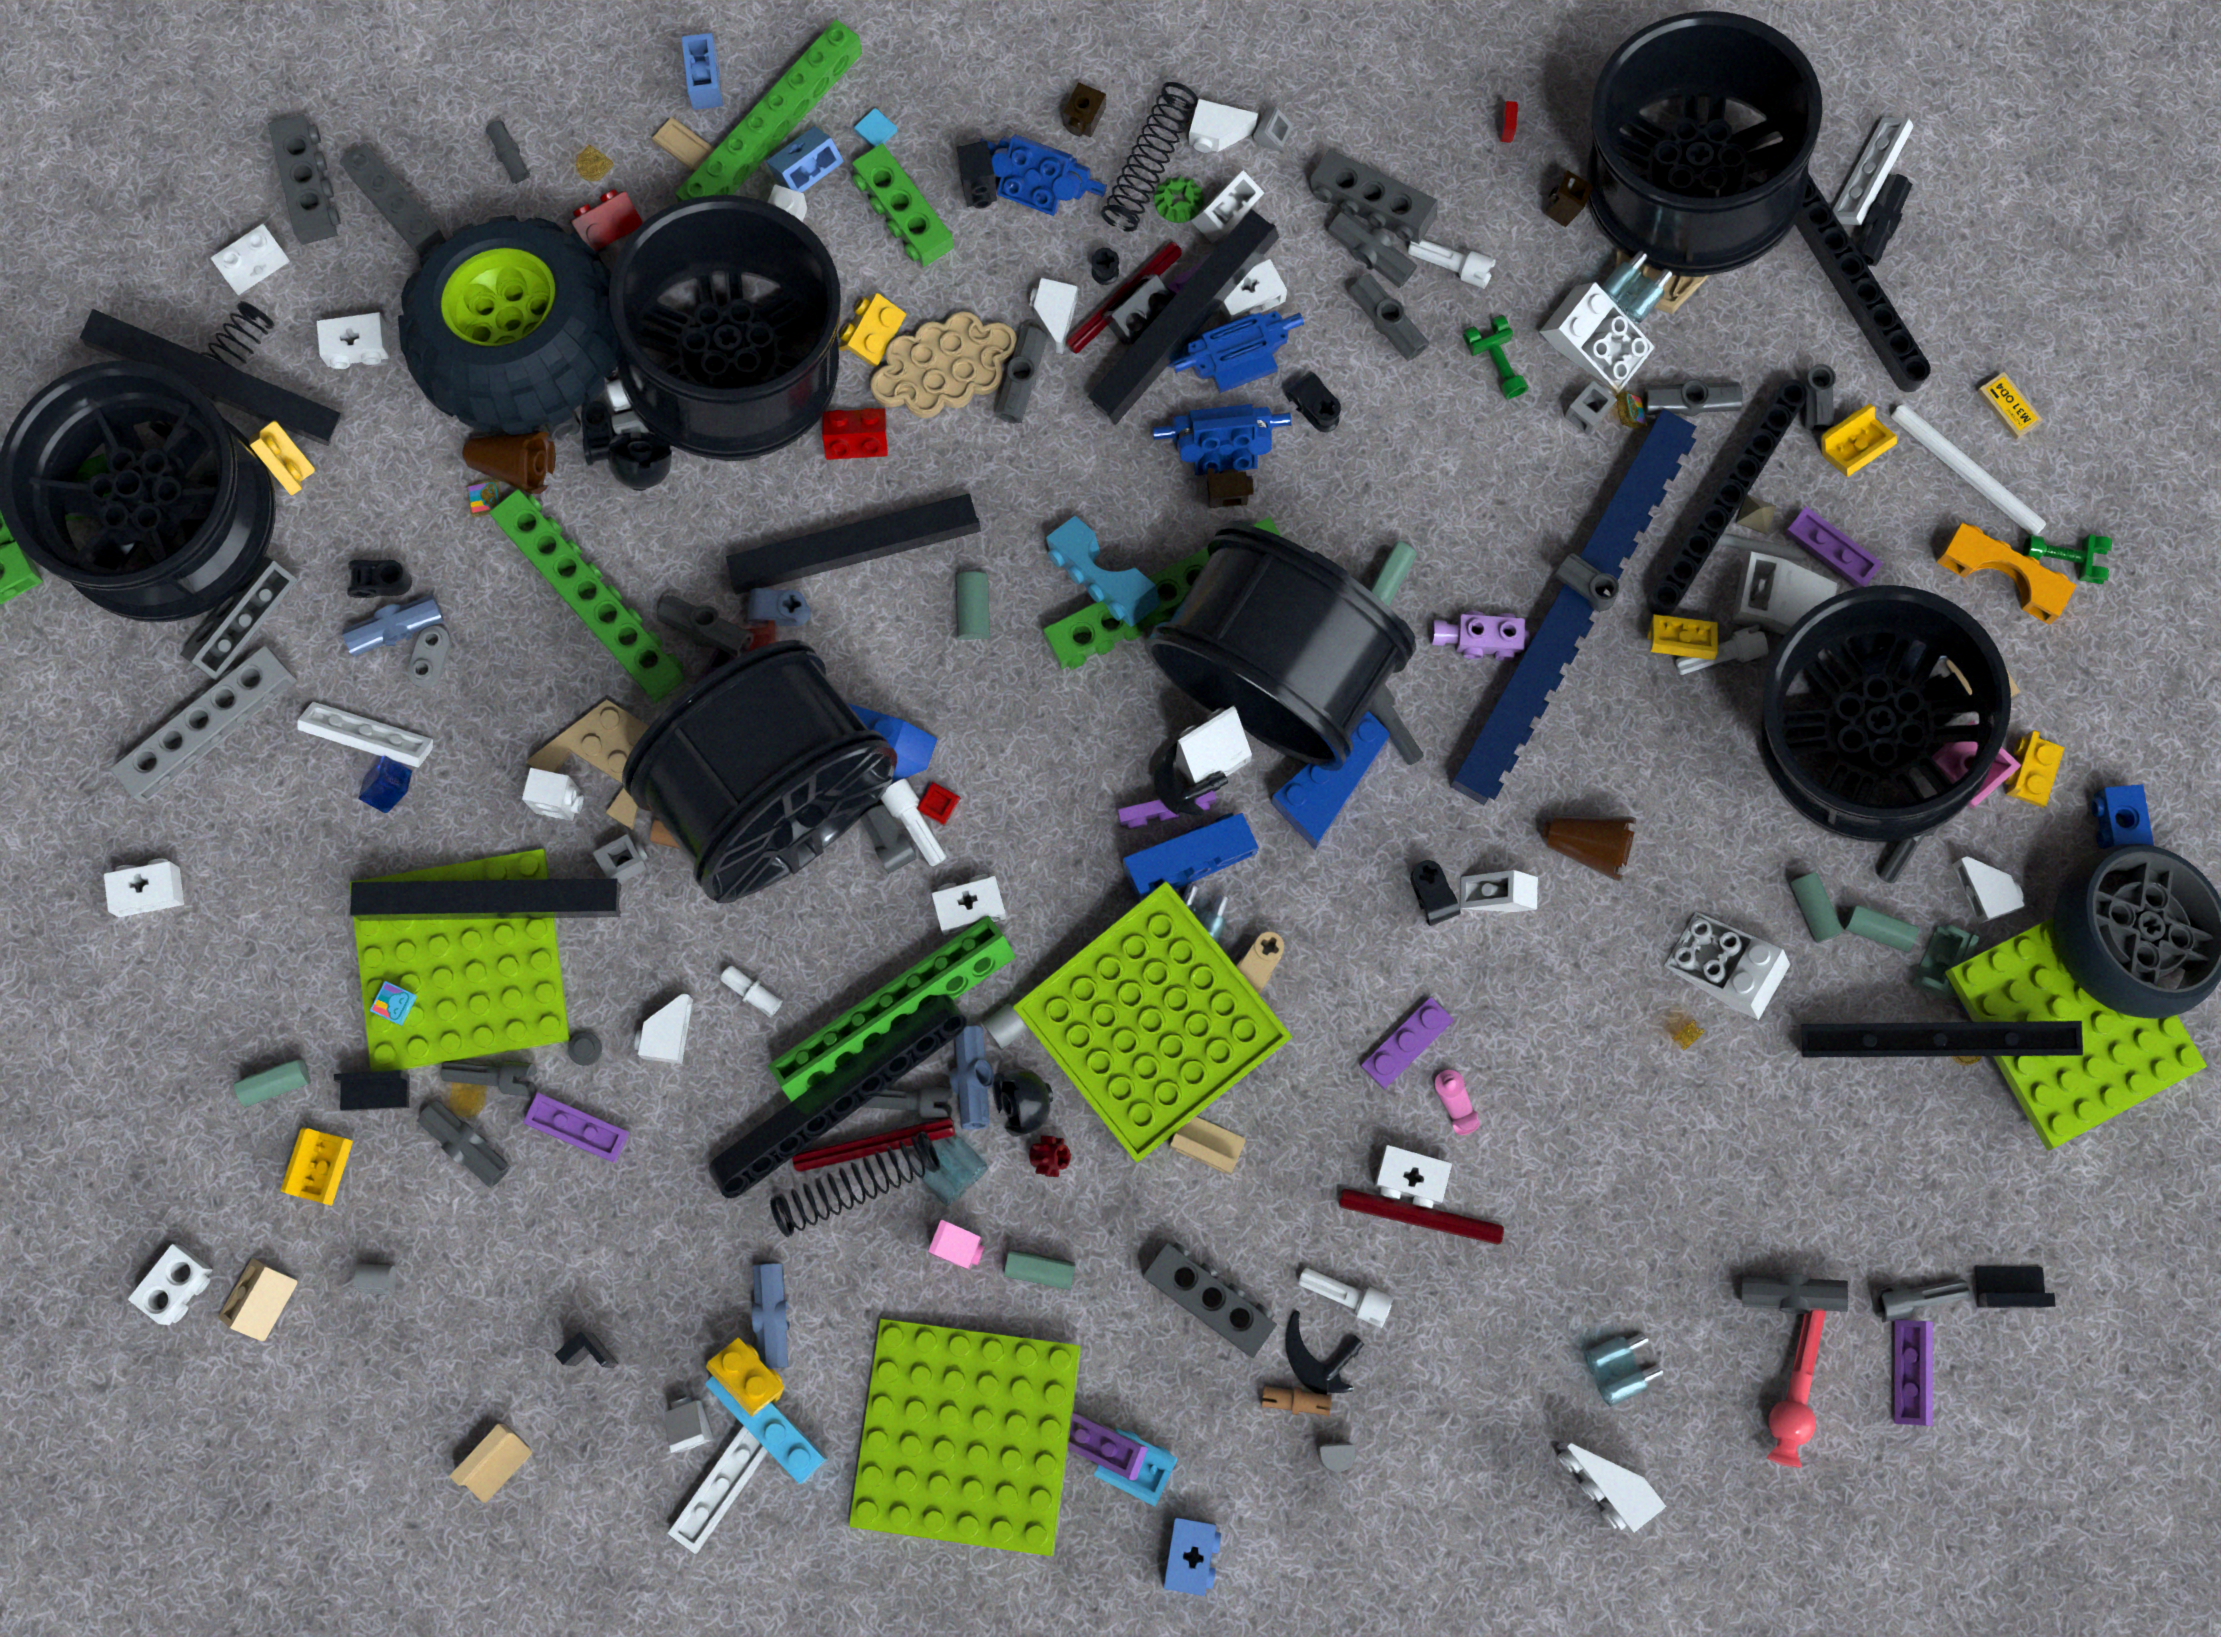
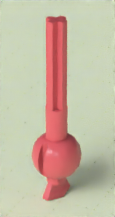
M1811 1310L1810 1313L1804 1314L1786 1400L1778 1402L1772 1408L1768 1417V1427L1771 1434L1778 1440V1443L1766 1459L1782 1466L1801 1468L1802 1465L1797 1453V1446L1808 1442L1816 1430V1418L1813 1411L1807 1406L1826 1311Z

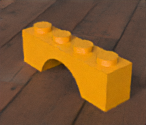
M1963 522L1953 531L1936 562L1963 578L1980 569H1995L2005 573L2019 588L2022 599L2021 610L2048 625L2060 617L2077 586L2070 582L2064 574L2050 571L2041 566L2040 562L2035 558L2023 556L2012 550L2011 546L2006 542L1994 540L1983 534V531L1977 526L1967 525Z

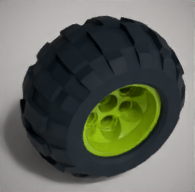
M515 215L490 218L489 222L473 226L470 223L453 231L452 238L442 245L436 243L419 260L421 270L412 273L411 278L407 279L401 295L403 315H398L400 346L405 356L408 370L426 398L440 411L451 417L456 415L460 422L484 432H490V430L496 432L503 428L510 435L534 432L537 425L550 422L554 427L573 417L571 411L581 404L588 406L605 389L604 378L611 376L612 372L616 371L623 349L618 342L613 328L609 305L611 271L604 265L599 254L573 232L568 235L555 222L535 217V219L528 218L521 222Z

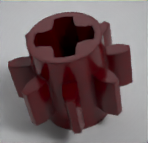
M1041 1135V1143L1033 1144L1030 1149V1163L1036 1168V1174L1047 1177H1059V1170L1067 1169L1070 1163V1150L1068 1146L1064 1145L1063 1138Z

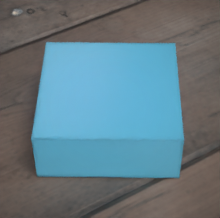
M874 108L854 127V132L869 146L875 148L889 140L897 132V127L878 109Z

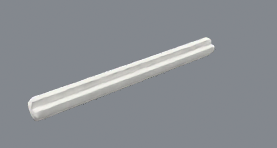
M1902 403L1895 409L1891 415L1894 421L2029 534L2037 535L2045 527L2046 522L1906 404Z

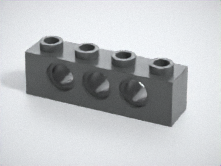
M304 114L268 123L295 236L302 245L338 236L336 225L341 224L336 207H331L329 198L334 197V192L329 179H324L323 171L328 168L322 151L318 152L316 144L321 143V138L316 125H310ZM300 150H304L303 153L296 155ZM311 177L308 181L302 182L305 178ZM318 204L314 209L308 210L310 206Z
M362 143L340 160L352 181L420 259L436 243L442 245L446 242L439 227L365 143Z
M1331 149L1327 151L1311 176L1312 193H1314L1318 200L1337 205L1343 211L1346 210L1353 216L1358 215L1368 220L1372 226L1379 229L1385 228L1395 233L1398 238L1404 241L1420 244L1437 217V199ZM1351 185L1349 188H1341L1340 186ZM1371 197H1376V198H1378V199L1375 200V201H1369V200H1367L1368 198H1371ZM1396 210H1404V211H1405L1404 213H1401V214L1394 213V211H1396Z
M264 556L262 562L245 585L219 605L180 655L217 681L298 579L274 560Z
M1176 1242L1173 1247L1166 1243L1143 1275V1278L1253 1359L1277 1326V1323L1272 1321L1275 1315L1260 1303L1254 1307L1244 1299L1247 1294L1233 1283L1226 1287L1218 1281L1217 1278L1220 1274L1203 1262L1201 1267H1199L1190 1260L1192 1253ZM1181 1268L1189 1269L1194 1276L1192 1285L1189 1287L1179 1286L1174 1279L1177 1270ZM1206 1289H1216L1220 1293L1221 1302L1217 1307L1210 1308L1203 1303L1202 1294ZM1234 1309H1242L1247 1313L1249 1320L1244 1328H1236L1231 1324L1230 1313Z

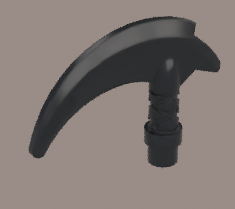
M1175 743L1163 754L1157 764L1154 775L1156 793L1163 805L1176 815L1180 812L1190 815H1204V810L1196 804V799L1210 791L1215 792L1220 787L1228 784L1227 777L1224 772L1216 775L1213 774L1188 789L1184 788L1177 781L1173 770L1174 759L1177 753V743Z
M1294 1311L1286 1333V1352L1289 1363L1298 1379L1307 1388L1318 1394L1327 1395V1392H1352L1353 1386L1341 1381L1339 1370H1342L1350 1359L1355 1358L1359 1354L1358 1351L1365 1344L1354 1335L1349 1342L1346 1341L1343 1344L1341 1352H1338L1331 1362L1327 1365L1322 1364L1306 1349L1299 1330L1300 1312Z

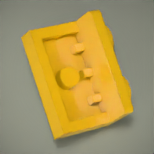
M875 293L867 297L863 296L857 302L853 310L856 314L851 323L848 322L842 328L839 334L841 341L838 344L839 350H849L874 367L879 365L887 346L893 340L907 315L883 296Z
M1870 403L1860 410L1854 411L1838 425L1829 428L1821 437L1823 457L1846 477H1849L1897 444V435L1875 419V407Z
M302 1127L281 1186V1192L332 1206L353 1141Z
M739 1337L709 1360L706 1365V1369L751 1417L771 1401L773 1403L778 1401L785 1387L779 1374L771 1368L768 1369L759 1360L757 1351L751 1345H745Z

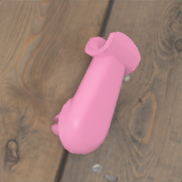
M1444 1070L1435 1079L1436 1093L1453 1119L1451 1123L1455 1132L1458 1135L1470 1134L1480 1125L1477 1111L1473 1112L1464 1085V1079L1460 1073L1455 1070Z

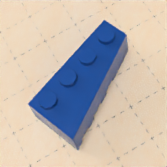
M1369 711L1351 737L1353 751L1346 758V762L1340 770H1323L1309 763L1272 797L1271 804L1314 850H1316L1390 736L1385 727Z
M1233 812L1225 814L1216 819L1214 824L1206 827L1203 825L1195 827L1185 835L1168 839L1156 846L1123 858V872L1137 903L1139 904L1166 881L1176 890L1256 855L1259 847L1243 813L1235 816Z

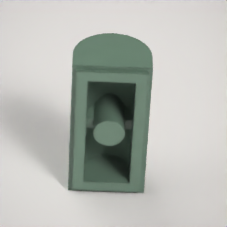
M1397 541L1390 549L1368 589L1388 607L1417 557L1416 551L1404 542Z
M982 572L961 573L956 576L958 640L990 639L988 575Z
M1813 872L1791 882V887L1816 943L1818 944L1839 936L1843 929L1818 873Z
M1860 905L1849 908L1843 929L1904 952L1910 951L1920 929L1916 925Z
M295 1059L234 1082L233 1087L240 1103L246 1108L311 1083L305 1061Z
M1011 1250L1008 1253L1004 1277L1071 1290L1076 1264L1071 1261Z

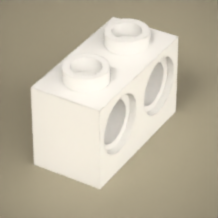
M530 768L522 800L536 814L573 821L574 814H579L582 809L584 796L580 794L581 790L568 775Z
M172 1244L128 1300L158 1324L170 1325L171 1322L176 1323L186 1314L188 1310L186 1304L194 1294L199 1295L210 1283L208 1276L213 1269L184 1246ZM188 1264L190 1276L183 1282L180 1279L179 1273L181 1268ZM166 1292L168 1303L163 1309H160L157 1303L158 1297L161 1293Z

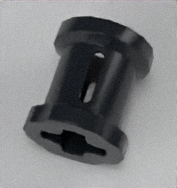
M1100 248L1092 256V277L1101 285L1112 284L1119 276V257L1115 251H1112L1110 248ZM1102 264H1107L1108 269H1104Z

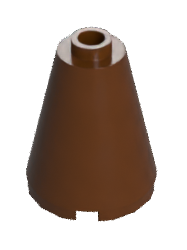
M538 430L526 434L510 435L506 433L472 437L464 445L462 451L463 459L469 468L530 494H541L547 489L548 485H543L547 472L553 475L556 453L554 442L548 441L546 437L550 435L547 432Z
M1555 815L1552 821H1546L1542 839L1547 840L1548 848L1613 880L1621 881L1623 875L1617 872L1619 867L1622 868V864L1625 867L1627 865L1635 833L1628 830L1629 823L1636 824V818L1631 816Z

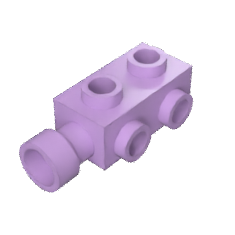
M1469 611L1460 615L1457 624H1447L1446 620L1432 621L1431 645L1445 646L1446 643L1456 644V652L1464 653V658L1481 659L1483 654H1495L1497 661L1510 662L1515 660V656H1520L1529 645L1530 633L1528 629H1525V619L1516 618L1514 614L1502 613L1497 616H1484L1482 612ZM1471 629H1481L1482 634H1474ZM1503 631H1513L1514 636L1508 637Z

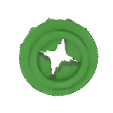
M1181 174L1177 178L1171 179L1167 177L1165 182L1161 185L1158 184L1154 195L1156 210L1164 219L1170 222L1184 223L1192 220L1201 211L1203 206L1201 187L1195 184L1193 178L1189 180L1183 178ZM1185 190V202L1179 201L1173 206L1174 196L1172 194L1179 195Z

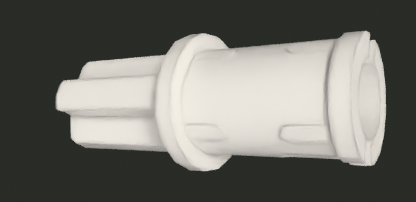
M728 966L720 977L723 983L744 997L742 1000L744 1003L748 1001L769 1018L773 1017L783 1003L781 999H778L762 987L759 980L754 982L734 966Z

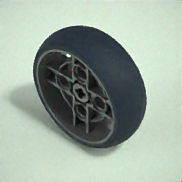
M2121 844L2091 854L2068 875L2060 889L2054 908L2055 940L2062 961L2073 979L2096 1001L2118 1013L2128 1016L2152 1019L2165 1018L2191 1010L2204 1001L2221 981V898L2211 882L2189 861L2157 846ZM2105 874L2127 876L2126 884L2115 887L2107 894L2098 891ZM2177 967L2185 970L2183 979L2176 989L2158 987L2159 977L2170 974Z

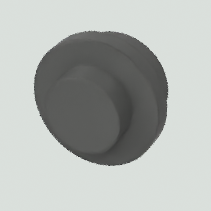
M586 1032L580 1033L570 1041L568 1053L576 1064L589 1066L600 1058L602 1044L595 1035Z

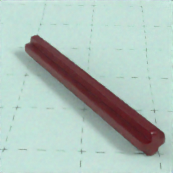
M1173 241L1164 246L1066 339L1065 342L1068 349L1075 354L1079 353L1107 326L1100 315L1144 275L1156 274L1159 277L1181 257L1182 249Z
M946 1117L802 1151L792 1157L793 1166L797 1172H803L875 1155V1151L878 1153L887 1152V1146H890L892 1150L900 1149L899 1141H902L905 1147L913 1146L911 1135L917 1140L918 1132L921 1133V1131L925 1132L931 1141L955 1135V1125L951 1117Z
M1343 1189L1339 1199V1207L1491 1244H1501L1504 1236V1227L1502 1225L1350 1189Z

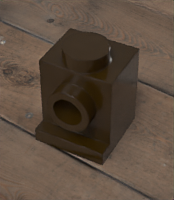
M1567 170L1560 185H1555L1548 195L1547 201L1550 204L1546 207L1545 215L1566 228L1584 209L1593 186Z
M1214 468L1207 470L1210 508L1247 505L1248 496L1254 494L1252 476H1247L1246 471L1238 472L1236 469H1226L1221 471L1220 474H1214Z

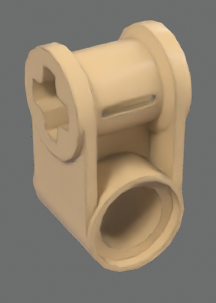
M1274 932L1262 933L1237 965V968L1258 994L1261 993L1270 979L1272 971L1280 961L1284 951L1283 939ZM1270 942L1273 943L1276 954L1270 952L1268 955L1263 954L1264 947L1261 944L1267 946Z

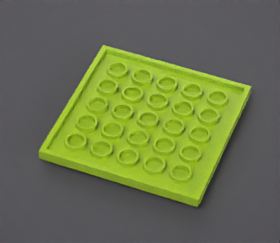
M538 849L352 882L549 879L546 850ZM349 882L350 894H351V885H352V882ZM353 916L371 1072L403 1071L443 1064L444 1062H455L571 1041L555 918L360 921ZM385 981L417 996L402 1026L369 1011Z
M1167 881L1013 1006L1015 1011L1136 1163H1139L1293 1038L1288 1029Z
M2054 917L1945 971L1973 1022L2082 1021L2083 1055L1993 1056L2047 1151L2064 1144L2207 1067L2178 1015L2156 1019L2128 1016L2104 1006L2088 995L2073 979L2062 961L2055 940Z
M880 1319L849 1527L1054 1556L1082 1346Z

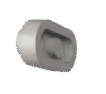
M427 627L418 636L408 667V677L418 688L430 689L436 686L442 677L452 641L449 634L441 627ZM438 637V642L435 645H429L431 638ZM422 667H428V672L425 675H419V670Z

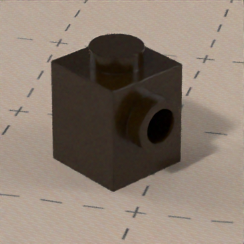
M1078 82L1063 111V126L1075 136L1086 135L1091 137L1106 109V94Z

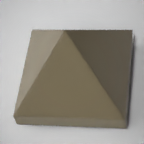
M1746 495L1736 524L1766 535L1776 505Z

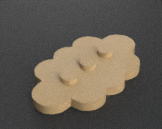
M969 312L955 313L944 324L933 321L924 323L916 331L915 336L902 335L891 340L885 353L888 365L877 370L871 378L872 396L877 403L884 407L893 408L905 404L911 414L925 419L940 413L944 406L950 408L964 407L970 402L973 394H990L1000 386L1003 377L1001 364L1013 358L1017 345L1016 333L1005 323L995 322L983 326L979 318Z

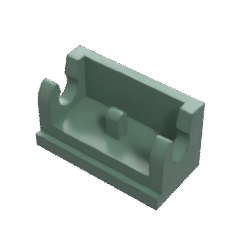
M1946 924L1945 928L1937 926L1912 985L1943 1000L1954 996L1956 991L1945 971L1969 960L1980 937L1949 924Z

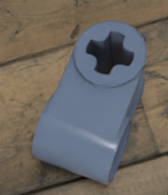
M765 588L750 590L747 623L752 626H758V623L768 624V627L801 626L810 618V607L806 603L804 596L798 591ZM794 604H798L799 607L794 609V613H790L788 609H793Z

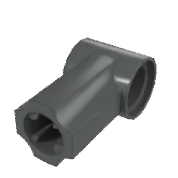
M1817 364L1809 370L1801 381L1808 389V396L1804 402V427L1810 431H1824L1834 426L1833 385L1836 382V374L1830 366ZM1812 378H1819L1823 382L1824 387L1816 386Z
M1573 552L1567 556L1555 574L1557 579L1586 598L1588 605L1597 611L1609 610L1613 606L1619 592L1618 580L1613 575L1599 572ZM1605 588L1611 595L1601 597L1596 593L1595 589Z
M885 805L874 807L860 817L876 847L874 850L879 859H881L888 874L917 859L904 834H900Z

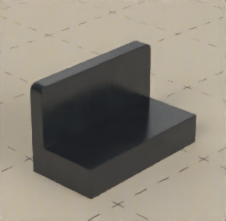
M403 1071L334 1074V1081L340 1083V1111L409 1108L410 1075Z
M2042 1267L1975 1268L1978 1308L2056 1307L2055 1293H2045Z
M580 1331L554 1354L562 1365L577 1366L589 1354L595 1358L601 1367L615 1368L619 1364L594 1333Z

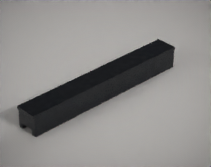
M1250 209L1087 396L1093 402L1092 405L1109 418L1113 425H1116L1169 365L1171 360L1176 357L1278 240L1279 234L1276 226L1273 223L1270 224L1254 210Z
M92 309L80 335V339L89 348L121 361L144 362L170 370L185 378L203 395L269 423L275 420L282 428L326 446H329L332 435L341 419L340 412L95 309Z
M969 493L726 556L732 580L731 586L735 595L749 592L751 589L765 588L981 532V528Z
M617 878L352 882L350 915L360 921L621 917V911L619 910L621 884Z
M2082 1021L1801 1024L1803 1058L2083 1055Z

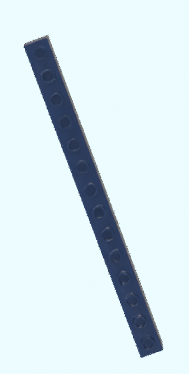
M1663 408L1581 553L1580 558L1601 573L1613 575L1617 580L1620 578L1624 570L1619 567L1623 557L1628 560L1631 558L1639 544L1634 541L1637 532L1645 533L1653 519L1648 514L1651 507L1654 505L1659 508L1668 492L1663 489L1667 479L1672 482L1674 481L1682 467L1681 464L1677 463L1681 454L1688 456L1697 440L1691 437L1697 427L1696 425ZM1566 584L1563 585L1450 786L1482 805H1485L1489 798L1494 801L1504 785V783L1499 781L1504 770L1508 773L1512 771L1519 758L1518 755L1514 754L1519 743L1526 746L1535 730L1529 727L1534 716L1541 719L1550 703L1544 700L1548 691L1556 692L1565 676L1559 673L1564 663L1571 665L1579 651V648L1574 646L1579 636L1585 639L1594 624L1589 619L1594 609L1588 605L1586 598ZM1605 588L1595 589L1596 593L1599 596H1609L1604 593V591L1606 590Z

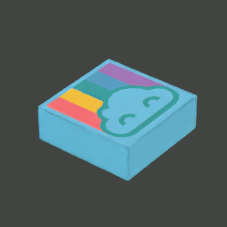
M385 981L369 1011L402 1026L417 996Z

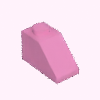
M940 1220L928 1252L936 1258L970 1270L972 1264L979 1265L985 1247L980 1245L982 1240L980 1236Z

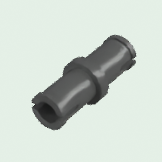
M495 121L490 123L485 130L496 148L495 155L498 161L503 162L511 182L517 184L529 178L530 173L519 155L520 148L518 144L513 143L504 122Z

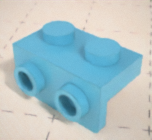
M1116 1428V1432L1148 1447L1136 1480H1128L1099 1464L1093 1476L1155 1507L1178 1459L1172 1456L1167 1449L1160 1446H1152L1141 1440L1135 1433Z

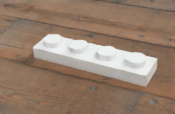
M1882 117L1833 209L1841 224H1862L1914 127L1909 118Z
M312 702L298 719V730L418 768L433 748V739L316 702Z
M745 1426L739 1431L667 1533L694 1554H697L768 1453Z

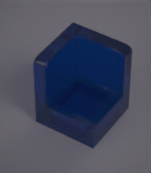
M384 755L365 775L358 799L383 813H388L407 793L412 770Z

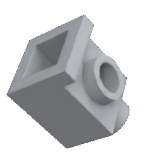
M1593 380L1569 406L1565 418L1589 437L1613 410L1617 399L1608 387L1599 385ZM1588 406L1595 407L1597 412H1594Z
M628 834L592 852L606 879L617 878L618 882L622 883L646 870L643 861L648 859L640 842L638 841L633 844ZM623 859H628V860H629V861H627V862H625V863L619 865V863H620Z

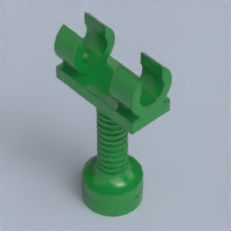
M1499 315L1492 318L1493 322L1490 323L1495 335L1481 340L1478 329L1473 326L1465 329V334L1462 336L1472 356L1487 350L1489 351L1504 380L1501 390L1505 398L1510 400L1524 394L1529 387L1522 375H1515L1501 349V344L1511 341L1513 331L1509 328L1505 316Z
M2029 534L2024 542L2023 556H2030L2036 560L2044 556L2080 563L2078 580L2102 585L2104 580L2108 581L2109 569L2102 566H2092L2093 554L2107 555V550L2111 551L2112 539L2089 534L2082 541V550L2046 544L2044 543V537Z

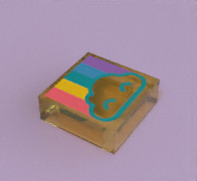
M1626 391L1617 394L1615 398L1617 399L1616 403L1621 424L1634 429L1646 427L1647 422L1642 398Z
M497 479L466 485L470 512L473 518L490 515L489 512L502 502L500 483Z

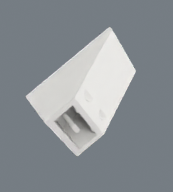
M1596 282L1575 286L1539 331L1557 351L1617 393L1623 389L1654 349L1652 343Z
M1751 551L1742 564L1731 623L1748 627L1758 624L1761 630L1786 635L1803 615L1825 600L1835 596L1837 583L1783 558Z
M1234 706L1227 710L1223 707L1217 709L1207 717L1208 722L1200 727L1192 725L1179 735L1181 739L1177 743L1175 764L1191 787L1203 782L1213 774L1216 775L1224 772L1227 777L1251 761L1252 753Z
M1695 912L1664 967L1733 1009L1759 1020L1790 967V963L1782 948Z
M1559 1443L1557 1445L1561 1452L1557 1456L1570 1473L1574 1471L1581 1477L1583 1481L1579 1486L1591 1501L1596 1499L1605 1508L1601 1514L1613 1529L1618 1528L1620 1531L1635 1533L1667 1507L1644 1477L1572 1443Z

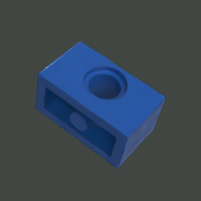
M2143 784L2104 787L2094 794V798L2091 801V811L2094 817H2098L2100 829L2097 831L2096 839L2100 849L2121 844H2147L2154 846ZM2115 815L2120 816L2124 820L2125 828L2120 827L2116 823Z

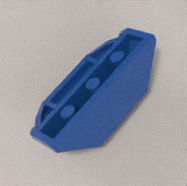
M847 703L868 730L881 733L897 753V765L890 785L928 768L937 738L904 720Z

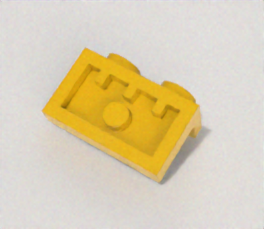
M275 420L271 421L249 437L250 447L288 493L292 496L301 490V481L315 471L314 466Z
M1654 614L1647 632V639L1651 640V652L1715 660L1718 654V623Z
M2032 730L2024 737L2021 736L2018 739L2014 748V754L2018 756L2017 762L2021 766L2004 783L2009 785L2006 795L2044 808L2047 805L2065 747L2038 738L2040 732Z

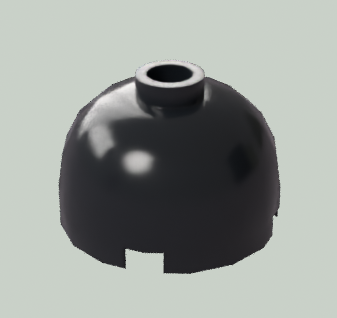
M641 432V438H631V433H623L615 436L609 442V468L616 480L636 491H644L660 484L668 475L671 466L672 450H670V444L656 435Z
M1018 1068L996 1073L994 1077L999 1078V1081L993 1083V1097L998 1113L1003 1108L1008 1117L1010 1126L1004 1127L1011 1136L1018 1137L1039 1129L1046 1121L1050 1112V1102L1053 1101V1092L1050 1085L1044 1083L1040 1076L1029 1069Z

